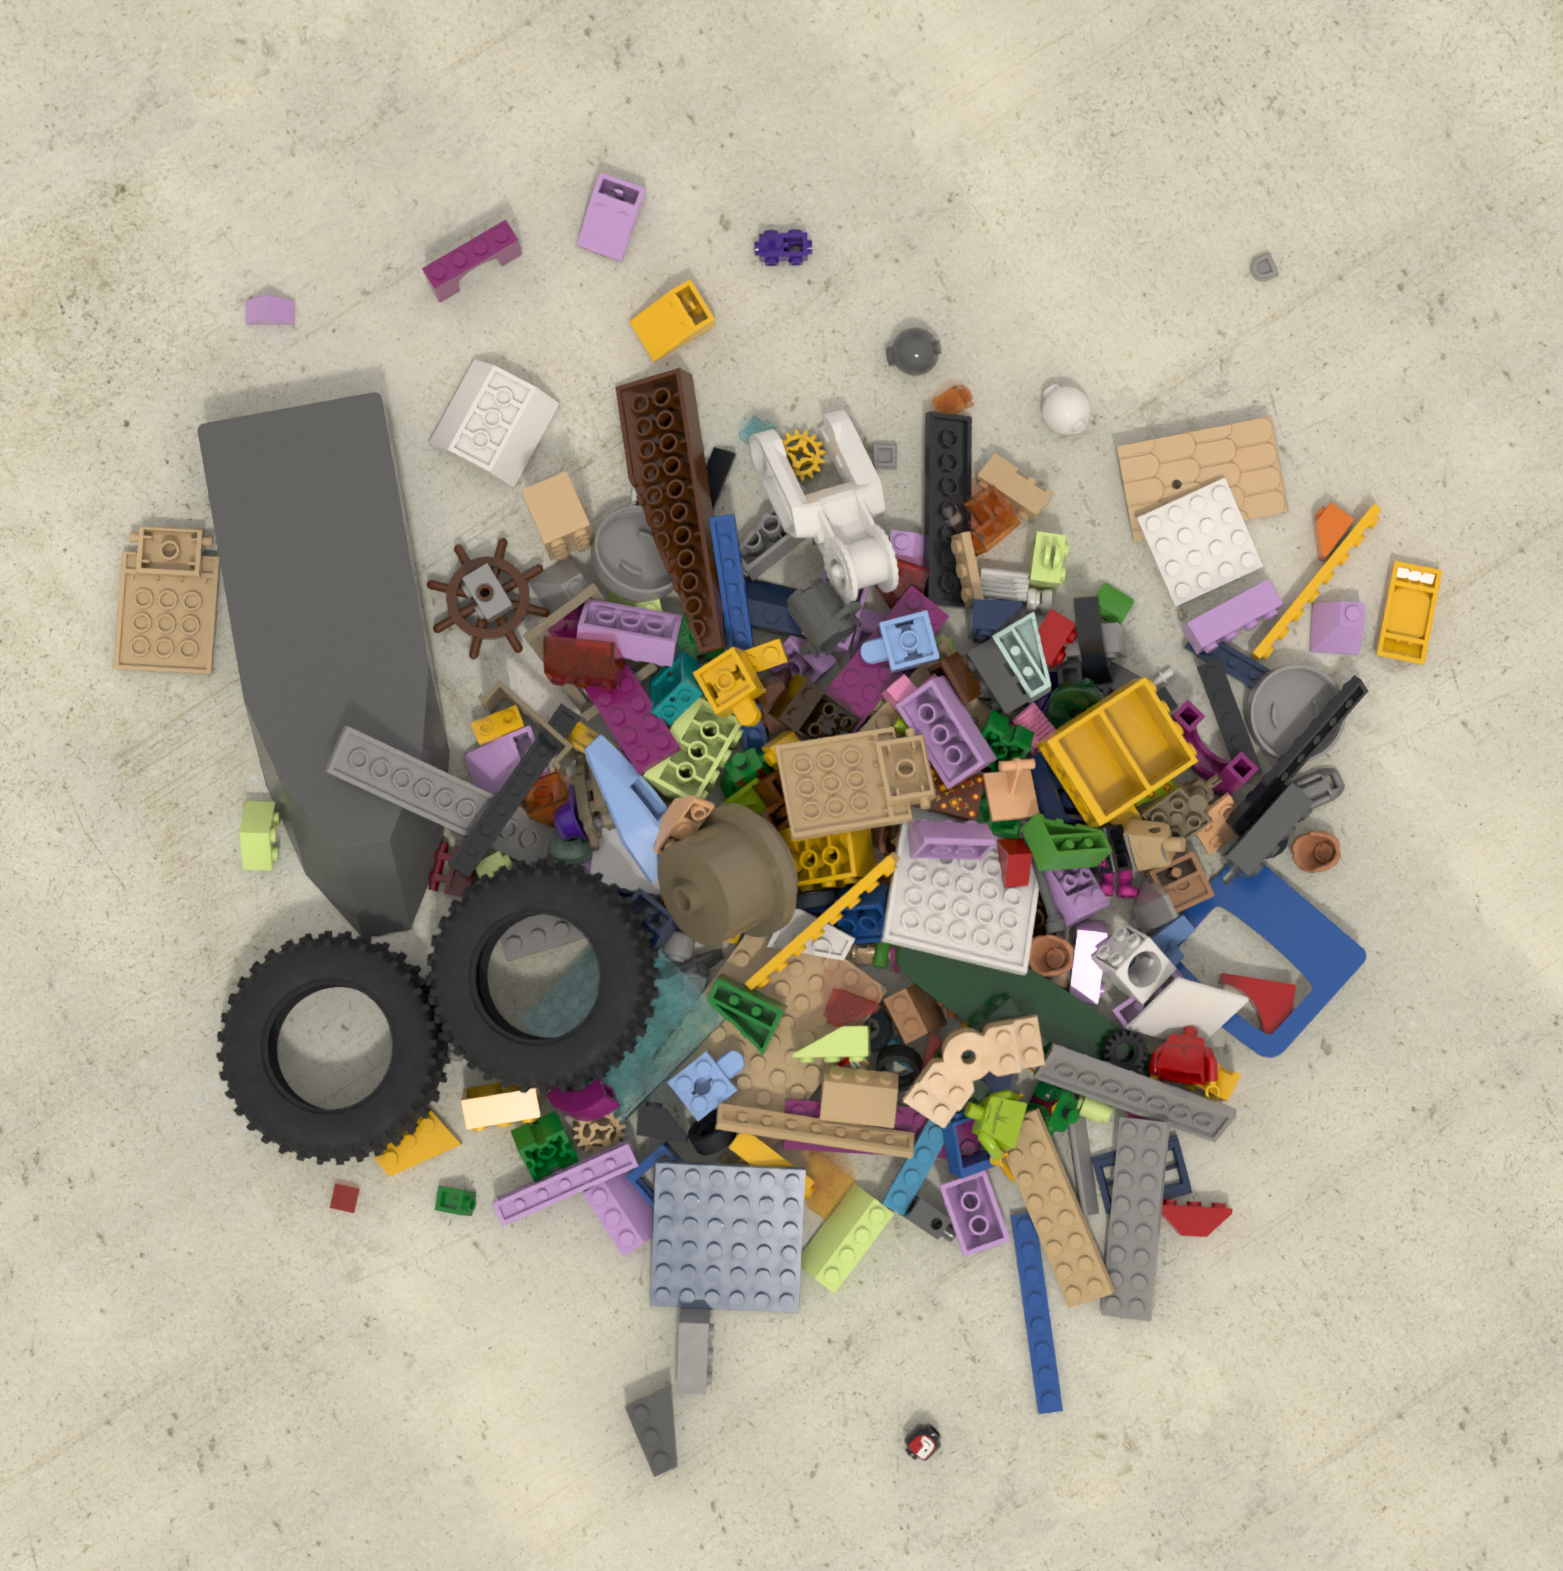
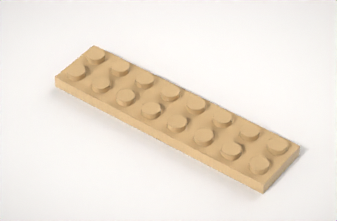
M1039 1108L1025 1112L1015 1149L1003 1152L1009 1154L1006 1160L1068 1308L1111 1295L1115 1292L1114 1286Z

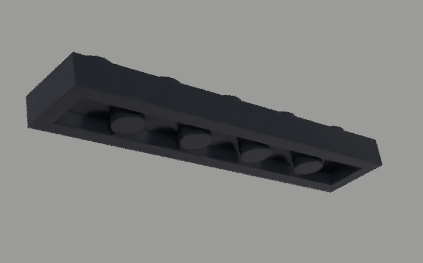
M1220 658L1198 666V673L1231 760L1242 751L1259 768L1251 777L1263 773Z

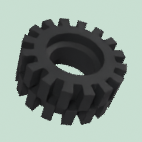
M1127 1029L1114 1030L1113 1034L1109 1033L1106 1040L1103 1039L1102 1044L1104 1046L1103 1048L1100 1047V1052L1103 1054L1101 1056L1102 1061L1135 1073L1139 1072V1068L1145 1066L1143 1062L1148 1059L1146 1056L1148 1048L1145 1047L1146 1042L1139 1034ZM1121 1043H1129L1133 1048L1132 1057L1125 1062L1119 1061L1115 1054L1117 1046Z

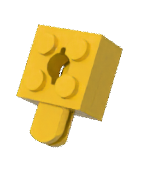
M732 647L693 672L716 715L726 718L734 713L739 724L746 727H753L760 722L762 715L754 699L764 694L766 690L742 649Z

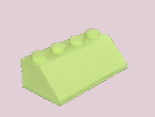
M854 1183L802 1252L801 1268L835 1294L893 1217L894 1213Z

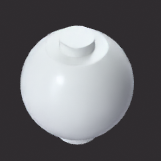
M1058 384L1048 387L1043 393L1045 401L1042 407L1043 419L1046 425L1052 431L1062 435L1083 432L1087 427L1091 414L1090 403L1086 395L1074 387H1060Z

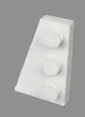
M795 909L789 924L773 934L767 947L784 949L818 917L803 909ZM828 923L822 928L825 931L823 935L815 942L809 939L804 944L807 949L802 953L844 961L856 938Z

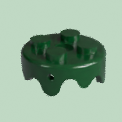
M1084 678L1079 683H1070L1066 680L1050 692L1046 708L1047 718L1055 729H1058L1076 717L1071 713L1072 709L1078 708L1084 712L1107 696L1099 691L1094 681L1089 678Z

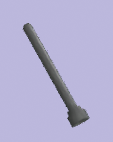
M1028 818L1019 820L1021 828L1029 821ZM1024 837L1025 844L1029 848L1028 843ZM1032 855L1031 863L1048 919H1046L1047 924H1045L1047 933L1050 934L1067 929L1065 920L1061 919V915L1057 914L1045 872L1039 871Z

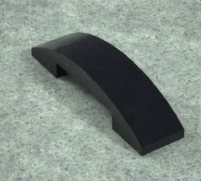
M1099 597L1074 598L1077 636L1086 678L1093 680L1095 684L1113 682L1111 663L1107 656L1101 623L1102 613Z

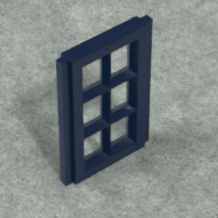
M1177 1135L1171 1136L1168 1139L1167 1151L1172 1150L1175 1164L1166 1166V1171L1177 1168L1180 1182L1164 1186V1200L1192 1193ZM1116 1151L1091 1157L1106 1215L1111 1214L1112 1199L1108 1186L1113 1185L1114 1180L1106 1181L1103 1168L1115 1165Z

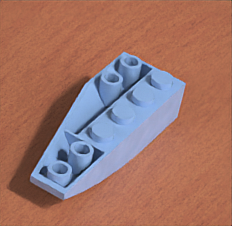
M598 735L583 750L623 845L649 883H652L658 879L657 869L660 855L654 852V847L662 816L668 807L644 777L638 775L633 765L602 735Z

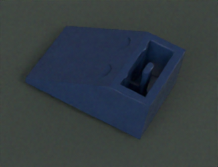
M639 887L631 897L634 902L630 906L635 913H643L646 918L642 922L644 930L649 929L654 935L653 938L649 939L650 946L659 951L679 926L666 908Z

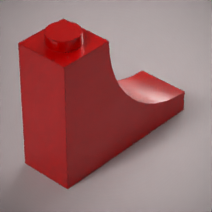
M1227 973L1220 974L1218 984L1231 987L1243 996L1248 997L1250 1004L1257 1014L1260 1031L1268 1035L1274 1033L1292 1013L1296 985Z

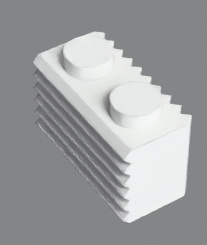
M981 567L979 577L984 599L1023 601V605H1025L1030 573Z

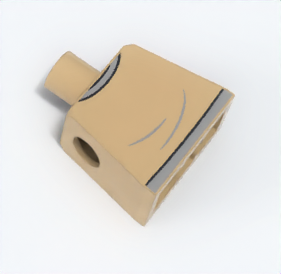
M1130 819L1123 833L1133 871L1169 866L1175 852H1184L1186 848L1185 838L1172 837L1167 823Z

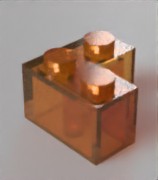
M994 485L980 490L964 503L978 522L970 530L975 556L991 550L1022 524Z

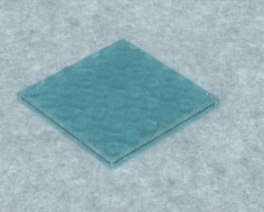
M593 948L520 1019L536 1036L548 1038L561 1036L580 1024L590 1012L598 994L600 981L598 960ZM660 950L658 951L659 958L654 959V967L659 968V972H661V978H655L654 986L659 987V999H653L651 1005L655 1007L654 1018H646L647 1032L644 1037H636L635 1040L638 1042L634 1047L636 1050L632 1054L625 1051L623 1054L625 1058L621 1061L622 1064L618 1068L611 1064L609 1066L610 1071L605 1073L606 1077L600 1079L613 1087L620 1106L611 1113L622 1124L726 1020L707 1001L708 997ZM596 1075L592 1076L593 1080L587 1082V1084L590 1085L598 1077Z

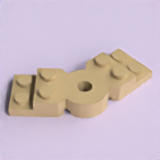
M1037 1015L987 1023L982 1033L973 1028H961L953 1031L943 1042L942 1058H932L903 1097V1102L944 1129L956 1111H960L973 1094V1081L982 1078L988 1071L998 1077L1019 1073L1025 1068L1045 1065ZM965 1050L974 1051L970 1059L961 1058Z

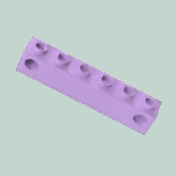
M629 1138L579 1160V1162L562 1170L559 1169L552 1172L551 1175L538 1181H532L494 1198L492 1205L501 1225L505 1226L638 1167L640 1160Z

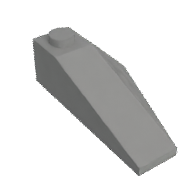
M1149 877L1143 879L1138 890V897L1135 898L1130 912L1132 918L1129 921L1134 929L1145 934L1172 921L1178 915L1168 894L1162 888H1158L1155 882L1152 883Z

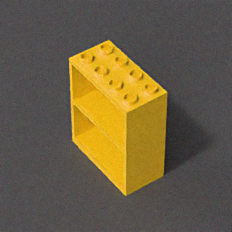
M1146 677L1129 681L1035 743L1088 827L1102 826L1198 762L1195 757L1197 755L1196 750L1191 743H1186L1182 736L1184 732L1181 726L1176 721L1173 722L1169 715L1170 709L1163 700L1160 701L1156 695V686L1150 679L1147 680Z

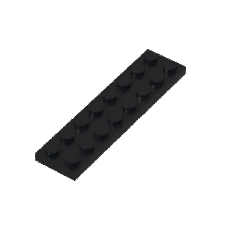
M930 411L925 413L924 596L938 607L969 609L970 607L966 608L965 602L961 597L962 586L960 578L956 573L957 562L955 554L951 549V536L969 531L971 534L972 417Z

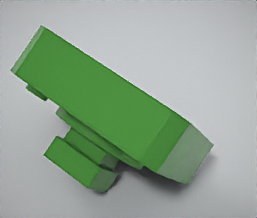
M1103 583L1096 594L1099 597L1102 618L1108 622H1118L1121 625L1133 606L1134 600L1107 583Z

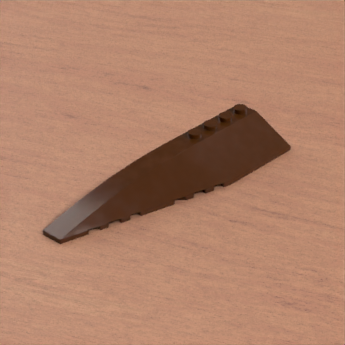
M676 368L616 386L615 389L628 477L637 493L636 498L639 505L644 510L645 520L652 530L653 539L665 569L670 574L674 591L679 596L683 613L688 618L689 628L698 650L703 654L724 648L722 600L709 517L713 516L693 376L681 368Z

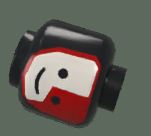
M919 1423L905 1437L904 1441L907 1446L905 1451L913 1460L919 1458L920 1460L927 1461L941 1447L940 1439L942 1436L931 1424Z

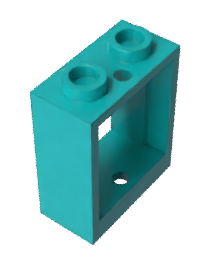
M682 649L675 655L672 667L665 665L649 681L650 701L652 702L651 712L658 718L661 717L669 726L703 694L693 672L700 668V663Z

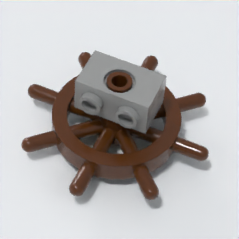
M505 538L498 540L494 557H479L470 560L462 545H455L454 552L462 566L454 573L449 584L435 580L427 582L429 589L446 593V603L450 616L435 624L433 631L441 633L456 624L460 630L473 637L469 651V657L472 660L478 658L482 640H496L506 637L514 652H522L523 646L514 631L522 624L527 613L540 617H547L550 614L549 609L530 604V593L526 583L542 573L543 566L536 564L521 573L514 565L503 560L508 544ZM500 571L505 572L512 579L500 585L498 582ZM518 587L519 601L509 599L506 593ZM457 596L475 600L464 608L458 609ZM511 610H516L513 617L507 621L504 614ZM474 612H477L479 615L476 627L464 619ZM496 620L499 625L497 628L486 629L487 621L490 623Z

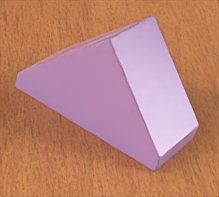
M267 294L246 300V325H295V301Z

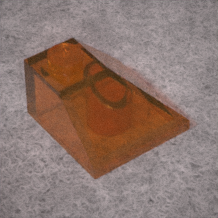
M555 771L540 777L520 805L528 818L556 828L554 822L555 813L560 806L570 800L569 789Z

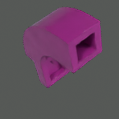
M598 1078L580 1091L575 1092L573 1087H570L568 1092L561 1093L560 1088L555 1087V1090L549 1091L546 1095L554 1107L579 1121L600 1119L620 1106L613 1087Z

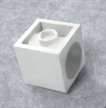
M1126 923L1116 929L1113 936L1104 945L1099 947L1096 954L1091 958L1119 991L1141 1004H1144L1176 970V967L1150 937ZM1136 956L1133 965L1128 969L1131 960Z

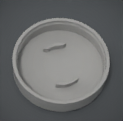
M642 506L620 508L609 514L601 522L591 545V562L598 578L615 594L634 601H654L667 596L674 591L670 574L667 573L654 542L652 530L645 520L646 515Z
M1285 665L1266 673L1252 688L1246 705V723L1256 745L1264 753L1278 760L1293 745L1295 739L1301 736L1309 727L1311 721L1317 718L1325 709L1327 703L1340 692L1338 685L1329 675L1308 665ZM1346 718L1308 761L1323 756L1333 748L1343 732Z

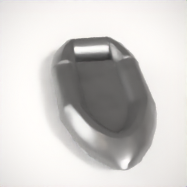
M1334 768L1319 769L1291 782L1314 801L1310 807L1312 810L1332 802L1342 794L1345 788L1339 771ZM1330 776L1335 787L1334 790L1331 789L1326 777Z

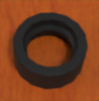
M889 1045L879 1053L875 1071L889 1072L885 1068V1064L891 1061H901L908 1064L913 1069V1072L908 1075H898V1092L908 1091L922 1072L923 1061L921 1055L907 1045Z
M717 1110L710 1112L700 1121L696 1120L688 1130V1138L698 1154L712 1155L726 1148L737 1135V1132L716 1129Z

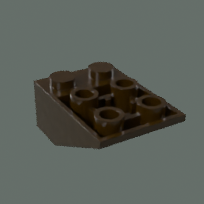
M797 673L768 712L770 716L805 741L851 734L861 718L811 680Z

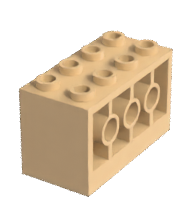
M567 471L521 490L551 561L556 559V562L564 560L570 556V552L577 549L579 552L591 548V543L594 539L592 529Z

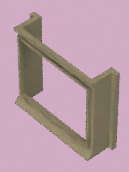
M594 583L590 584L522 635L587 722L596 716L599 711L592 701L587 702L539 638V635L590 597L595 600L606 601ZM640 661L641 664L632 670L639 683L658 669L654 663Z
M499 680L485 696L481 693L477 696L484 708L491 714L507 698L541 730L543 728L548 730L563 744L561 746L562 752L551 764L556 773L563 779L567 776L565 770L580 753Z

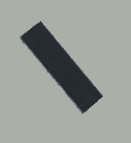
M715 447L706 466L713 514L736 459V453Z

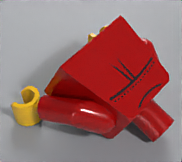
M1184 1027L1182 1035L1171 1034L1167 1041L1162 1043L1152 1053L1148 1071L1151 1079L1158 1080V1077L1159 1080L1199 1085H1206V1081H1208L1209 1086L1205 1090L1206 1096L1210 1098L1209 1090L1211 1088L1217 1089L1218 1098L1221 1096V1089L1216 1085V1081L1219 1080L1217 1059L1212 1049L1205 1046L1204 1038L1197 1037L1198 1030L1195 1027Z

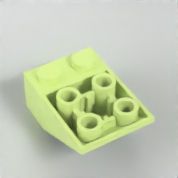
M870 1025L843 1026L793 1054V1058H799V1062H815L816 1057H824V1062H839L840 1057H849V1061H865V1056L871 1055Z

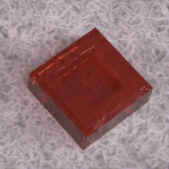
M335 1184L330 1208L355 1213L360 1189Z

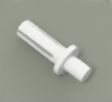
M1170 668L1163 673L1158 671L1159 675L1151 681L1156 687L1163 682L1166 684L1168 683L1166 679L1174 673Z

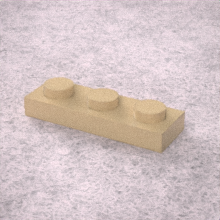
M969 531L951 536V549L955 554L957 562L956 573L960 578L962 586L961 597L965 602L966 608L971 607L973 599H984Z

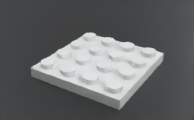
M1224 477L1136 517L1139 528L1175 607L1263 567Z

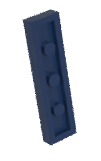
M1189 641L1183 648L1207 663L1220 658L1225 673L1251 689L1262 676L1271 671L1222 641L1218 643V647L1207 654L1205 651L1196 654Z

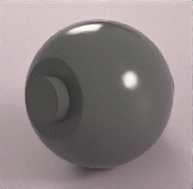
M918 327L902 331L894 339L893 346L886 347V357L889 366L896 365L901 372L910 376H920L931 371L938 361V355L942 354L940 341L936 340L929 331Z

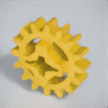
M797 429L794 432V436H791L788 432L785 433L786 440H781L785 448L787 460L791 462L795 476L800 478L801 483H804L806 476L813 480V472L821 473L818 465H825V460L820 458L826 455L825 450H819L823 446L822 441L816 443L815 434L808 437V430H805L803 435H799ZM799 441L797 445L788 447L789 444ZM807 444L813 447L816 455L809 452ZM799 451L803 452V458L797 461L795 455ZM806 465L811 466L809 469L805 471H800L801 468L805 467Z

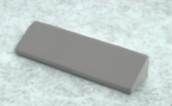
M1079 1116L1077 1122L1074 1124L1069 1123L1067 1128L1078 1202L1083 1215L1090 1216L1099 1213L1086 1118Z

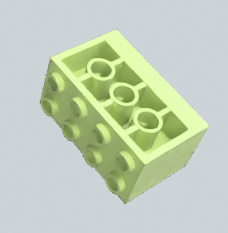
M699 697L675 720L670 729L681 750L646 771L643 776L644 779L661 799L670 804L676 798L692 795L706 800L708 795L706 790L713 789L720 774L718 769L723 770L725 768L724 765L729 761L732 753L730 748L735 749L744 732L741 729L742 725L739 724L733 715H729L726 718L716 715L710 703Z

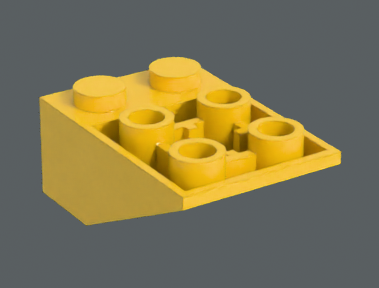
M691 279L670 290L629 321L654 363L716 326L715 318Z

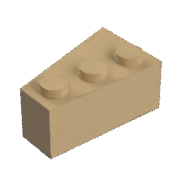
M996 453L992 455L976 477L977 485L983 491L994 493L998 496L997 501L1006 508L1011 506L1017 511L1016 515L1026 523L1028 521L1034 523L1054 495V491L1048 488L1045 492L1036 485V479L1031 476L1028 479L1019 472V468Z

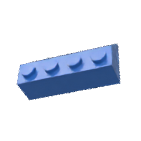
M890 884L878 885L869 894L865 890L859 895L861 901L851 910L848 907L844 908L840 912L843 917L833 926L855 937L856 939L853 944L882 942ZM853 887L834 888V903L805 908L803 910L819 918Z

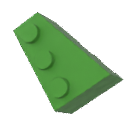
M1036 813L1021 828L1039 871L1097 867L1112 852L1104 831L1085 825L1076 824L1072 826L1064 824L1062 819L1057 818L1053 821L1045 819L1043 814Z

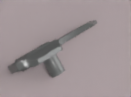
M722 949L691 958V962L662 972L661 978H655V980H668L692 968L699 973L701 978L707 977L709 975L708 969L715 967L724 958Z

